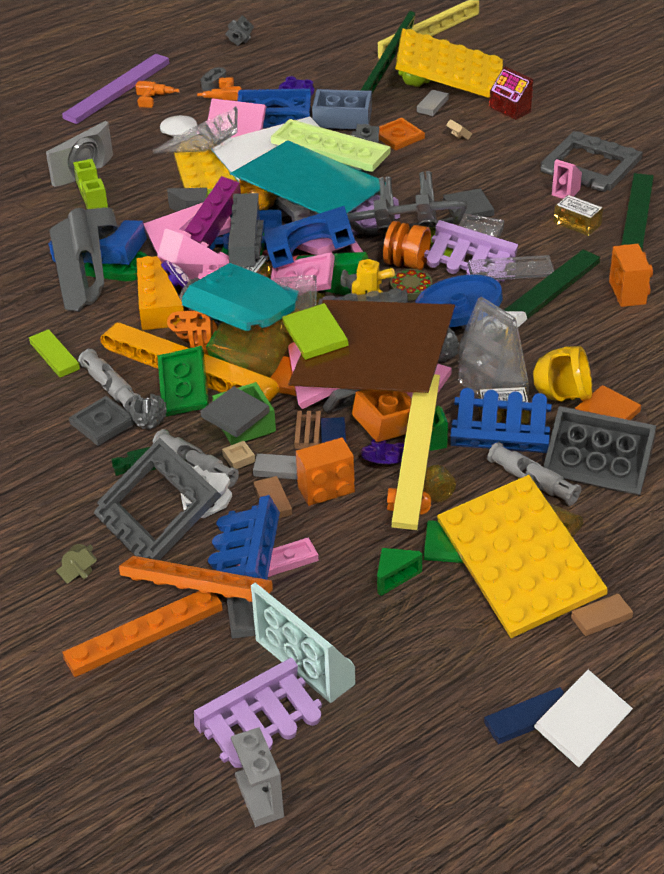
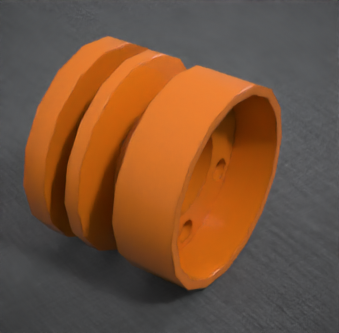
M392 221L384 240V263L388 265L394 264L399 267L404 262L405 267L408 269L422 270L427 261L424 253L426 250L430 251V228L413 225L410 229L408 223L401 224L400 221Z

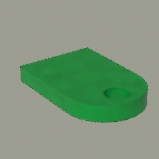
M138 251L129 265L102 264L104 279L118 281L138 280L137 258H143L147 255ZM86 262L84 265L86 276L96 277L93 263Z

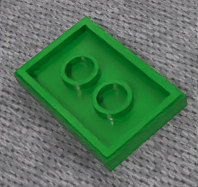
M202 346L157 355L161 399L166 403V417L204 409L209 405L204 349Z

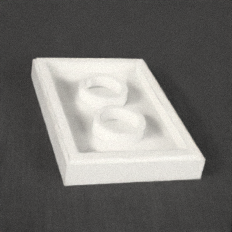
M587 670L538 720L534 727L574 764L580 767L633 708L591 671Z

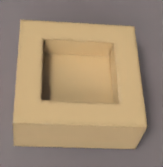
M451 119L446 125L452 129L451 134L459 139L462 136L469 140L472 135L470 131Z
M245 441L222 449L223 457L233 468L238 469L255 462V455Z

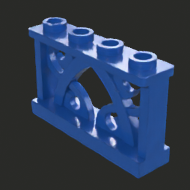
M239 90L237 102L262 104L266 107H284L266 108L263 128H270L284 124L289 119L299 120L310 117L311 90Z

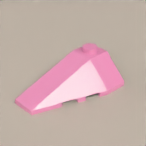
M166 226L158 252L161 263L168 260L176 264L187 274L189 279L197 278L199 273H202L204 264H229L228 255L223 252L216 253L208 248L207 243L203 241L201 244L191 239V234Z

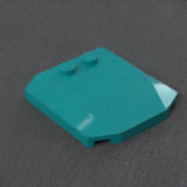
M229 263L189 285L182 297V305L242 330L249 331L251 330V325L257 324L261 328L269 327L282 319L283 316L293 312L296 308L299 291L279 284L266 276Z

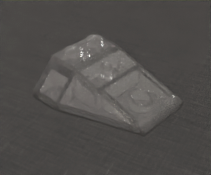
M235 106L171 138L152 151L154 154L205 152L211 148L215 151L223 147L224 144L232 141L231 137L237 133V107Z
M481 296L475 304L459 342L458 381L467 388L472 389L480 397V390L524 387L528 400L529 382L516 318Z

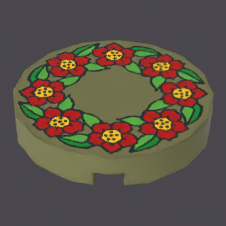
M417 269L401 270L396 272L395 276L390 279V290H407L409 301L416 300L422 291L433 285L431 276Z

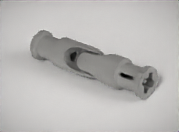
M86 349L79 356L78 361L80 365L87 368L88 373L117 402L122 403L124 409L129 412L133 397L139 394L134 393L132 387L104 359L98 358L96 351Z
M161 429L155 434L153 444L161 438L184 461L187 460L191 467L198 465L203 471L225 473L230 477L228 489L237 482L239 471L236 468L225 466L220 459L205 454L201 449L182 438H174L165 429Z
M500 442L493 444L487 456L489 462L500 464L504 467L505 471L518 478L530 475L539 489L551 496L556 495L565 500L567 505H573L579 498L581 493L580 485H573L565 481L563 476L542 467L517 451L512 452L504 448ZM525 468H527L526 474L522 472Z

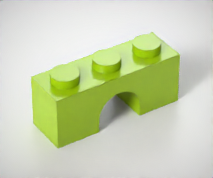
M87 159L73 162L76 183L87 209L108 208L105 187L101 178L98 179L97 169L93 160Z

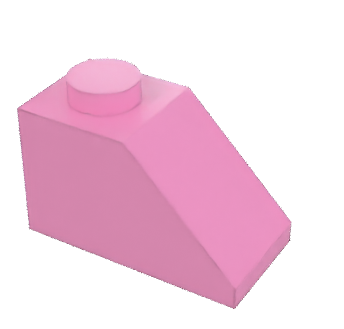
M555 160L553 196L562 199L568 195L574 197L580 190L582 172L574 164Z

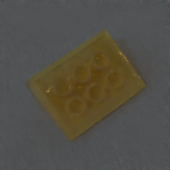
M295 308V310L290 314L298 312L300 310L298 308ZM282 319L264 328L257 324L251 325V330L249 331L221 322L207 348L234 365L270 378L278 368L292 337L283 324Z

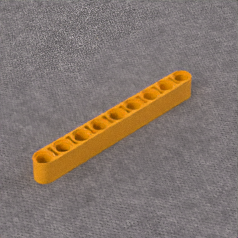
M118 322L100 337L102 345L107 350L157 369V355L188 349L185 346ZM204 354L207 388L222 393L228 391L233 386L238 388L257 382L269 402L278 394L280 390L279 385L272 378Z

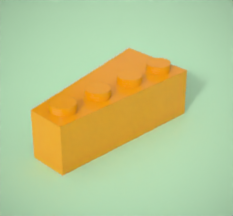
M158 256L137 258L139 313L142 330L169 328L167 319L173 312L184 311L182 302L166 271L161 266ZM177 318V322H173V324L176 326L181 319Z

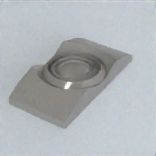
M107 121L46 151L51 183L54 187L76 181L73 162L92 159L97 169L103 167L112 158L113 150L109 123Z

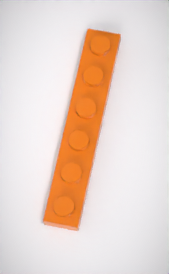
M132 556L119 565L120 575L130 577L132 580H148L158 585H175L179 589L191 588L199 590L201 593H218L227 598H244L249 602H252L251 585L253 583H257L268 593L273 591L271 580Z
M195 592L63 651V658L74 677H77L222 611V602L215 593Z

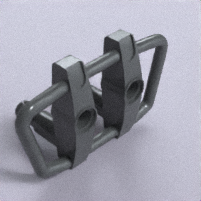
M426 171V179L424 172L419 173L421 190L420 194L416 195L415 204L394 206L392 178L385 177V185L384 177L379 178L380 200H374V209L350 213L347 216L351 229L362 236L386 235L389 225L392 221H396V214L417 212L418 222L409 223L410 229L413 225L429 227L432 230L436 229L439 221L436 217V210L457 209L454 217L441 219V221L456 225L460 223L467 209V203L462 200L435 202L432 172ZM375 218L377 227L364 228L355 221Z

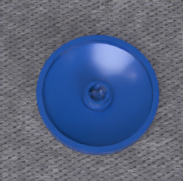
M461 275L444 279L429 286L420 293L415 303L455 304L449 327H457L474 323L492 314L501 305L503 293L500 283L491 277L484 275Z

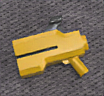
M366 259L359 261L356 274L349 275L346 270H343L340 281L342 286H347L351 293L357 295L367 294L371 291L381 293L379 284H381L382 279L394 277L395 271L393 268L379 271V262Z

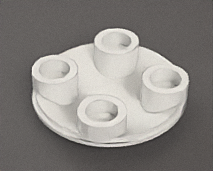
M172 116L161 122L160 130L162 133L172 135L174 139L179 140L183 139L184 135L197 131V122L189 116Z

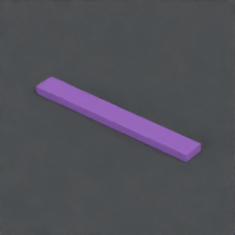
M154 54L62 113L63 119L75 124L80 123L135 87L138 81H144L170 64L169 58Z

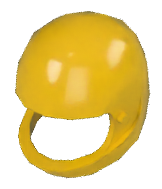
M571 346L555 349L538 359L533 370V381L539 393L544 394L550 400L562 402L568 398H571V400L580 398L584 401L592 397L591 371L583 347Z

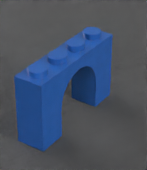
M345 206L264 231L267 251L273 268L293 263L292 253L294 249L313 239H332L335 249L356 243Z
M124 220L114 234L99 240L102 264H130L147 239L143 221ZM50 241L48 245L50 248L53 262H56L52 241ZM89 251L82 253L84 263H93Z

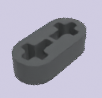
M221 67L211 69L201 78V88L205 91L216 89L219 86V78H226V70Z

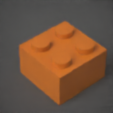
M639 244L613 246L609 283L620 306L646 304L647 295H650L651 291L649 281L653 277V268L647 261L646 253L642 252Z
M357 391L352 415L376 442L388 440L406 434L412 398L406 392Z
M343 437L296 450L298 488L308 506L355 492L354 456Z

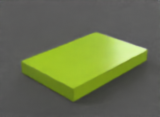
M325 303L282 317L283 324L305 360L349 346L347 337Z

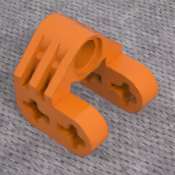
M177 311L170 314L167 319L168 327L182 341H189L191 348L202 346L204 354L209 355L206 345L215 330L218 331L219 329L217 323L210 316L198 311ZM177 318H180L181 321H179L175 326L173 322H177Z

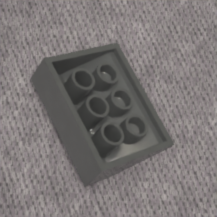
M559 406L544 468L558 473L567 481L640 496L656 438V425Z

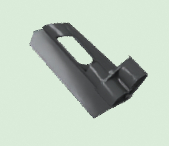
M76 208L68 214L67 219L49 229L66 310L79 312L85 304H93L101 294L104 287V276L99 239L106 238V235L113 233L118 228L114 210L111 208L87 210ZM88 251L92 256L96 280L91 287L88 286L82 253Z

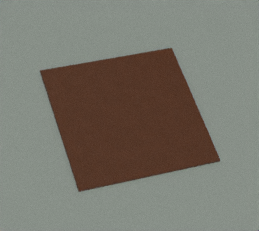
M323 300L322 304L325 303L348 339L349 346L306 360L301 354L288 383L289 386L429 393L455 304Z

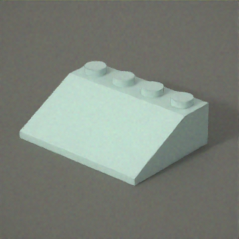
M257 583L251 585L257 642L281 662L292 657L298 665L297 675L300 678L302 677L309 686L330 703L355 685V666L350 659L344 657L333 645Z

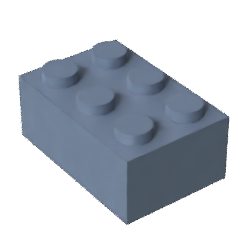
M317 89L312 107L313 120L321 128L356 129L357 124L369 125L372 113V91Z

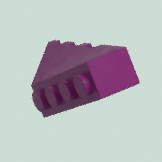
M221 176L196 214L179 230L191 234V239L200 244L202 241L207 243L209 248L232 214V205H234L233 194H241L240 183Z

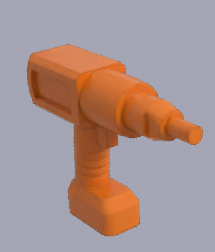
M232 77L219 78V87L221 89L197 93V96L237 101L238 91L242 90V88L234 86V79Z
M138 81L135 84L137 95H142L138 98L139 107L152 108L154 100L150 96L180 91L179 89L150 81Z

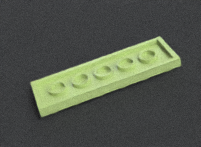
M289 119L271 136V143L280 145L289 140L348 166H354L371 172L390 154L391 148L390 146Z

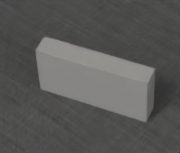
M431 90L417 105V112L434 116L449 99V93Z
M257 454L253 476L269 478L277 476L278 478L297 480L296 456Z

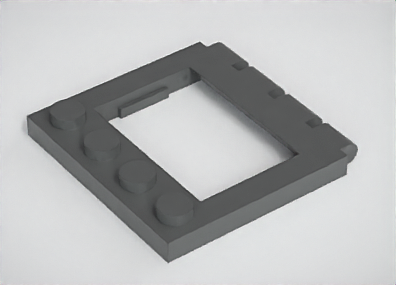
M573 131L541 162V172L553 176L556 159L562 161L573 148H583L589 153L602 154L605 158L621 161L608 176L577 167L582 172L581 185L586 187L591 185L592 189L606 192L607 190L611 191L642 159L643 152L631 147L627 148L618 145L615 142L601 140L599 137H592L582 132Z
M159 438L97 502L99 506L95 509L94 514L120 539L131 553H134V556L161 560L222 495ZM153 467L192 502L184 512L181 511L164 529V532L157 540L119 503Z

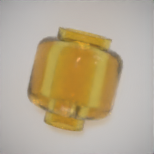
M441 465L428 467L426 469L423 491L430 495L431 500L437 502L451 497L456 489V481L453 475Z

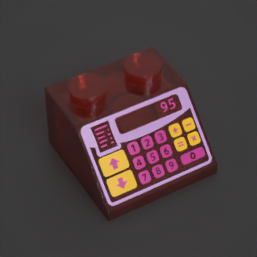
M504 67L490 90L489 107L515 120L531 112L533 79L508 67Z

